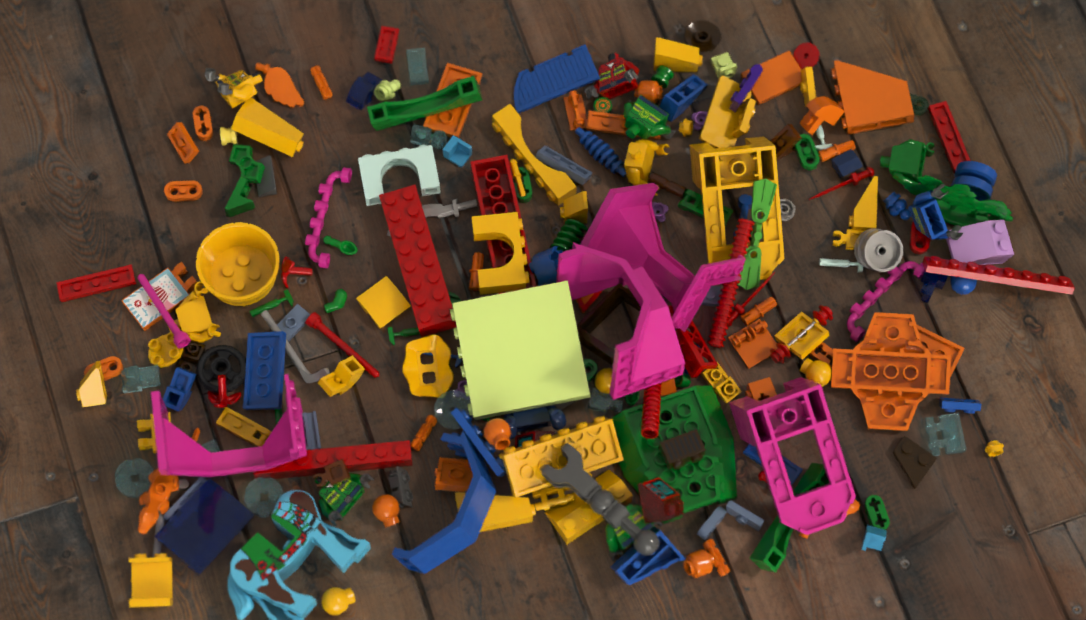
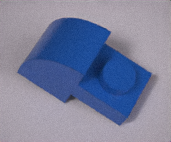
M176 367L171 384L167 386L163 397L166 407L178 412L185 407L192 393L190 390L196 376L195 373Z

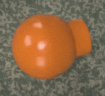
M500 418L488 421L483 431L485 439L491 445H495V448L498 450L509 447V438L511 436L509 424Z
M388 494L377 497L373 502L372 511L378 520L383 521L385 528L400 522L397 516L400 510L397 499Z

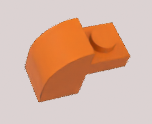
M824 96L817 97L807 103L806 107L809 111L801 120L800 125L813 135L823 121L834 126L845 111L832 99Z

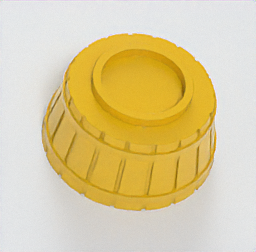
M243 222L223 225L213 230L202 241L196 256L197 274L205 288L222 302L234 306L251 305L263 299L274 286L279 270L277 245L265 230L256 225Z

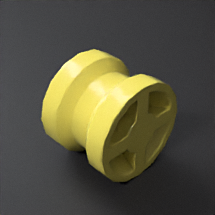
M232 126L230 128L220 127L222 146L228 143L238 144L237 132L231 129Z

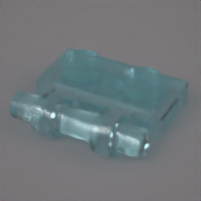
M959 413L940 415V423H934L933 417L926 418L927 425L925 429L929 434V449H932L934 456L941 455L939 449L941 447H945L946 454L966 452L967 449ZM936 431L942 432V440L937 439Z

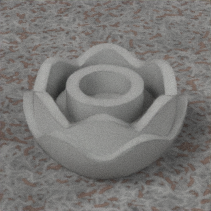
M780 199L781 221H788L795 215V205L788 199Z

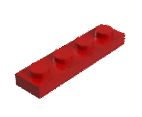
M947 101L929 105L928 111L952 171L955 173L957 164L963 161H970V158Z
M131 264L56 282L59 299L61 302L136 285V280Z

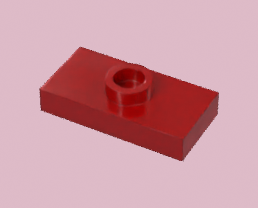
M381 26L374 61L393 64L400 32L399 28Z

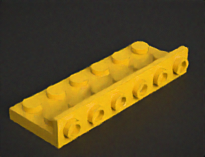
M599 416L593 419L594 422L588 424L587 422H581L575 425L576 428L558 430L556 435L546 434L540 436L538 441L533 442V440L521 443L522 446L515 448V446L503 449L504 452L499 454V458L503 459L513 497H519L551 486L542 476L540 468L545 464L555 469L566 467L568 461L563 456L561 449L565 443L570 444L581 454L583 469L587 473L623 461L613 420L605 418V416Z

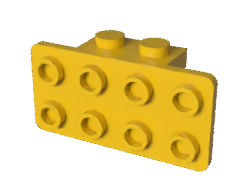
M721 76L718 79L699 137L700 140L704 143H709L716 149L734 147L737 138L746 134L750 129L749 122L755 113L754 106L756 103L755 100L750 98L752 91L748 93L738 110L734 112L729 109L732 104L730 99L735 91L739 93L741 90L740 84L725 76Z

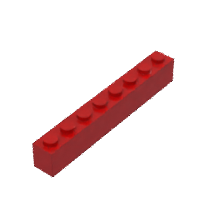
M410 440L306 450L307 456L268 470L255 471L253 475L256 481L313 476L318 473H326L325 466L341 459L345 461L348 472L413 466Z

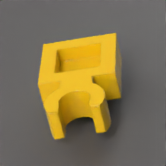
M847 229L846 234L836 230L833 232V236L839 237L840 240H833L832 245L838 247L846 244L845 249L854 250L857 238L865 230Z

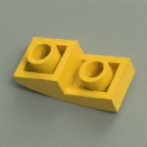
M717 362L718 366L715 369H706L701 375L710 386H713L717 395L725 403H728L742 391L732 377H728Z

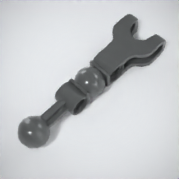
M565 443L561 447L562 454L568 461L566 467L555 469L545 464L540 468L542 476L552 486L556 488H570L588 505L590 504L591 509L595 513L603 515V518L613 528L617 529L620 526L634 539L633 543L637 552L643 555H651L658 549V536L651 530H641L628 518L630 512L615 500L609 491L602 490V486L583 469L581 454L570 444Z

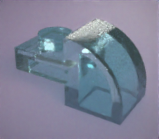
M138 365L122 370L123 394L143 391V388L161 386L159 366L139 368Z

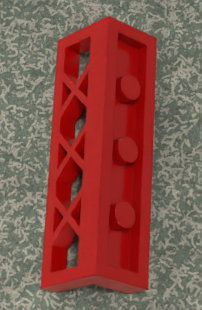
M671 305L668 306L672 318L674 310L673 306ZM692 320L688 326L691 332L688 330L684 332L677 328L676 335L685 361V368L691 378H697L704 369H715L718 364ZM702 356L706 358L708 362L705 363Z

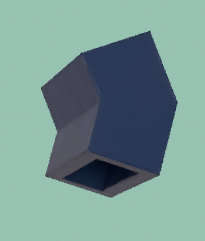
M852 149L832 159V167L837 172L839 178L863 167Z

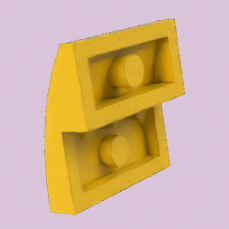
M387 276L356 298L379 329L411 306Z

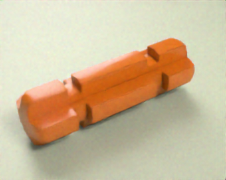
M320 66L312 67L310 69L311 74L323 99L331 98L332 91Z
M432 415L427 416L425 423L422 424L416 434V439L414 438L411 442V447L414 450L419 451L423 442L426 441L431 433L432 427L437 423L436 417Z
M706 540L703 546L713 556L714 566L718 568L719 575L721 577L727 575L730 569L727 564H724L726 561L719 549L715 548L714 540Z

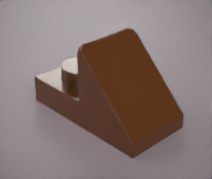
M787 124L770 140L776 147L777 161L795 151L794 145L802 139L792 124Z

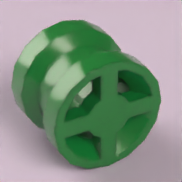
M660 65L656 70L657 73L651 77V80L657 81L659 86L665 89L669 85L668 81L673 79L674 73L669 68Z

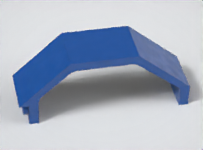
M464 430L461 435L454 432L452 434L443 433L441 441L447 442V447L455 450L456 456L468 459L473 472V478L456 519L452 524L411 551L394 548L392 555L408 570L426 574L476 542L496 494V489L484 458Z

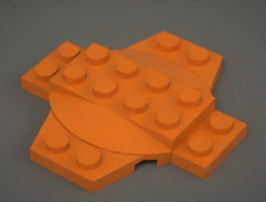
M874 312L864 340L856 345L853 350L833 348L831 388L850 389L860 399L868 429L908 431L918 403L925 399L928 394L949 395L951 355L931 354L921 344L914 314Z

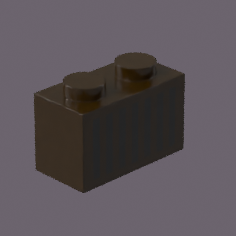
M697 429L660 442L659 450L667 469L673 468L676 470L683 467L684 463L690 461L692 463L698 462L703 459L706 452Z

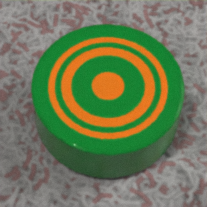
M600 97L595 100L593 109L597 112L611 113L612 103L608 98Z

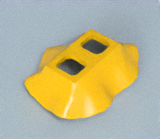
M433 334L408 342L405 346L402 372L408 381L410 392L414 396L443 398L453 383L454 374L449 366L451 350L439 335ZM432 353L434 362L423 365L421 364L420 355ZM434 372L436 381L425 384L423 382V373Z

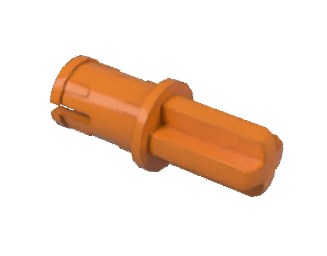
M853 140L839 145L833 144V146L818 151L821 162H824L850 149L855 150V143Z
M479 252L474 253L472 269L469 270V273H471L469 289L472 291H479L478 270L483 269L484 254Z
M769 297L760 304H755L754 308L740 316L743 323L748 326L758 318H763L765 313L777 306V302L773 297Z

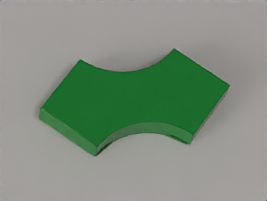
M233 144L229 162L240 168L241 177L247 179L248 183H261L265 166L254 161L252 156L253 148L247 145Z

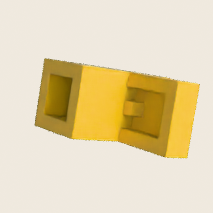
M354 356L340 361L334 372L320 378L318 384L330 397L337 393L341 395L359 380L365 369Z

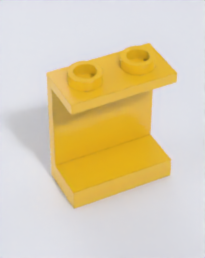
M157 553L155 558H147V554H134V558H129V562L132 564V599H129V607L173 606L172 557H167V553Z

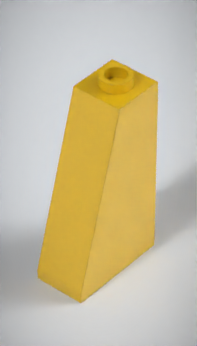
M249 98L244 102L237 112L231 128L291 157L294 156L296 151L300 152L304 144L301 141L304 133L253 98Z
M466 492L455 493L458 511ZM495 495L480 532L533 522V515H536L534 503L530 504L529 498Z

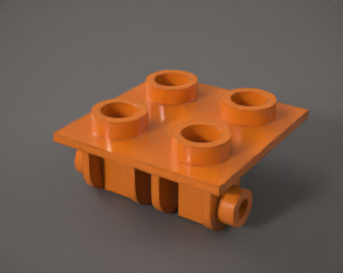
M758 319L728 337L748 369L770 357L771 348L777 349V343L767 330L768 324L765 320L761 321Z

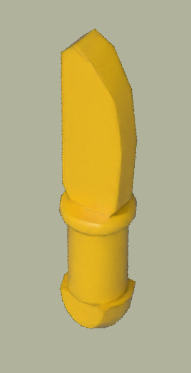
M511 159L509 165L513 174L512 178L515 179L519 194L522 197L525 196V191L521 181V173L519 172L517 161Z

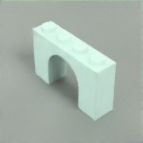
M420 145L412 149L402 148L395 152L384 151L377 155L367 154L358 158L366 206L381 204L379 195L384 194L382 178L390 168L395 166H407L416 172L422 196L441 193L432 145Z

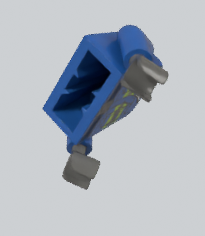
M940 184L933 191L929 190L918 194L913 200V204L908 207L916 229L931 240L948 239L949 237L953 240H958L963 235V233H959L962 227L955 225L951 231H948L937 200L934 199L935 197L941 199L948 193H943L940 190L945 185Z

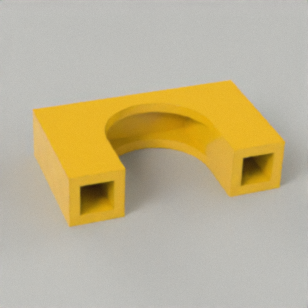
M518 212L472 216L474 241L501 240L506 242L514 253L510 262L505 266L478 270L480 295L526 289V283H529V273L524 271V265H527V256L522 254L525 240L524 236H520V230H523L522 218L518 219Z

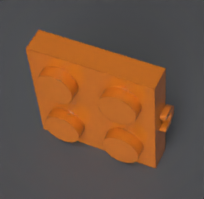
M439 457L438 468L435 469V490L467 492L473 478V472L468 459Z

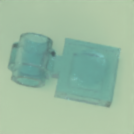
M414 124L410 143L428 146L431 143L436 149H442L446 145L447 135L441 130L431 134V128Z

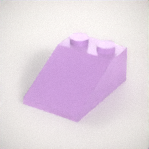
M990 220L963 226L959 230V233H963V235L958 240H953L951 237L946 239L951 258L959 262H975L978 265L1003 264L1014 255L1004 220Z

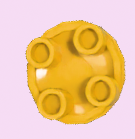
M172 332L162 335L157 339H152L148 343V359L155 367H168L181 357L183 348H177L173 342L174 334Z

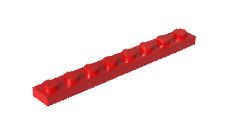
M924 256L922 262L925 272L1072 295L1075 289L1071 279L1066 276L1056 277L1047 273H1032L1028 270L1017 271L1009 267L998 268L990 264L985 266L978 265L975 262L965 263L959 262L956 259H941L937 256Z

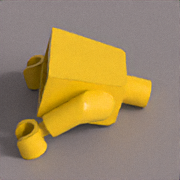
M647 139L630 142L624 163L629 183L634 186L648 184L655 154L654 151L659 156L668 155V153L664 152V148H669V145H657V143Z
M202 282L195 284L194 290L176 309L178 319L174 320L178 328L188 334L191 341L204 343L214 336H221V332L216 331L220 326L212 323L205 298L201 296V293L206 294L209 292L206 288H202Z

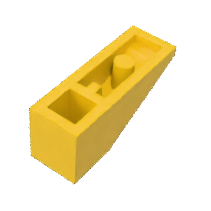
M878 176L873 177L856 205L852 216L849 215L848 227H851L852 230L866 231L876 228Z

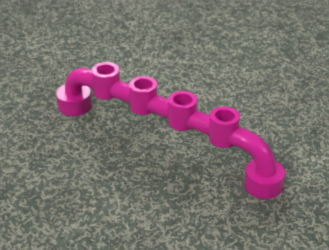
M343 167L342 171L331 173L326 183H321L319 186V194L322 195L321 201L316 200L314 211L318 213L316 218L312 217L310 220V228L313 229L312 235L307 234L305 244L309 246L308 255L310 259L319 263L320 268L327 269L330 264V254L321 253L318 256L316 248L319 245L320 232L324 226L325 213L328 211V201L332 195L333 182L335 179L341 178V182L350 183L352 177L351 168Z
M908 261L899 267L896 266L888 271L887 274L890 276L886 280L881 277L876 282L875 287L877 289L874 292L868 290L862 297L864 302L861 305L855 303L851 307L850 312L852 314L847 319V328L851 333L850 338L857 343L866 333V330L861 326L856 328L854 322L861 318L865 311L874 305L878 298L887 292L890 286L900 279L907 269L915 270L913 274L921 279L927 273L922 263L918 264Z

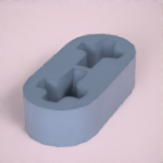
M718 506L700 528L697 535L706 540L723 520L727 511Z

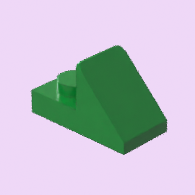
M240 177L224 208L226 216L233 217L255 208L254 202L246 198L250 192L247 179Z

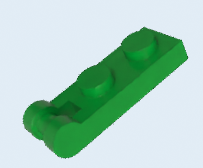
M686 189L683 194L684 198L679 201L678 207L704 219L702 195ZM691 200L696 201L694 205L690 203ZM723 206L724 224L726 227L733 214V210Z

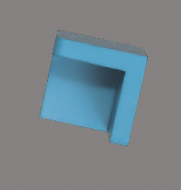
M454 135L443 148V157L461 168L472 155V146Z
M867 525L862 541V550L866 551L868 547L881 551L887 537V530Z

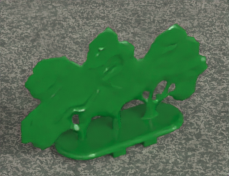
M924 175L917 177L918 182L921 184L907 183L904 188L912 195L917 196L929 190L933 191L940 184L944 183L932 176ZM945 185L940 190L943 193H948L941 199L934 198L937 200L944 221L954 226L960 225L963 227L989 220L1013 221L1012 212L1003 201L991 199L977 200L975 199L976 194L970 191L968 185Z

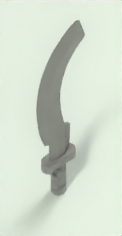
M457 199L452 200L453 204L450 205L427 204L422 205L425 217L438 216V218H443L454 214L455 217L460 216L459 211L477 207V202L474 199L458 203ZM389 230L387 232V236H391Z

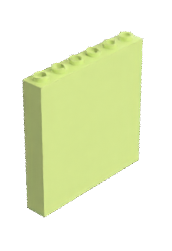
M568 281L452 303L453 309H450L452 321L456 320L457 328H454L455 339L460 341V347H457L459 359L463 358L464 366H461L462 377L467 379V385H464L466 397L470 396L471 404H468L469 415H473L475 420L591 398Z

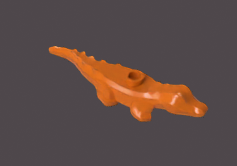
M199 428L194 430L192 439L196 442L200 434ZM159 468L149 475L148 478L151 484L148 491L144 492L139 498L140 506L145 505L139 514V533L146 534L157 522L159 511L162 515L169 510V497L172 492L179 489L178 476L161 475Z

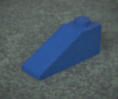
M693 74L668 92L659 107L669 114L668 120L672 122L706 89L708 84Z

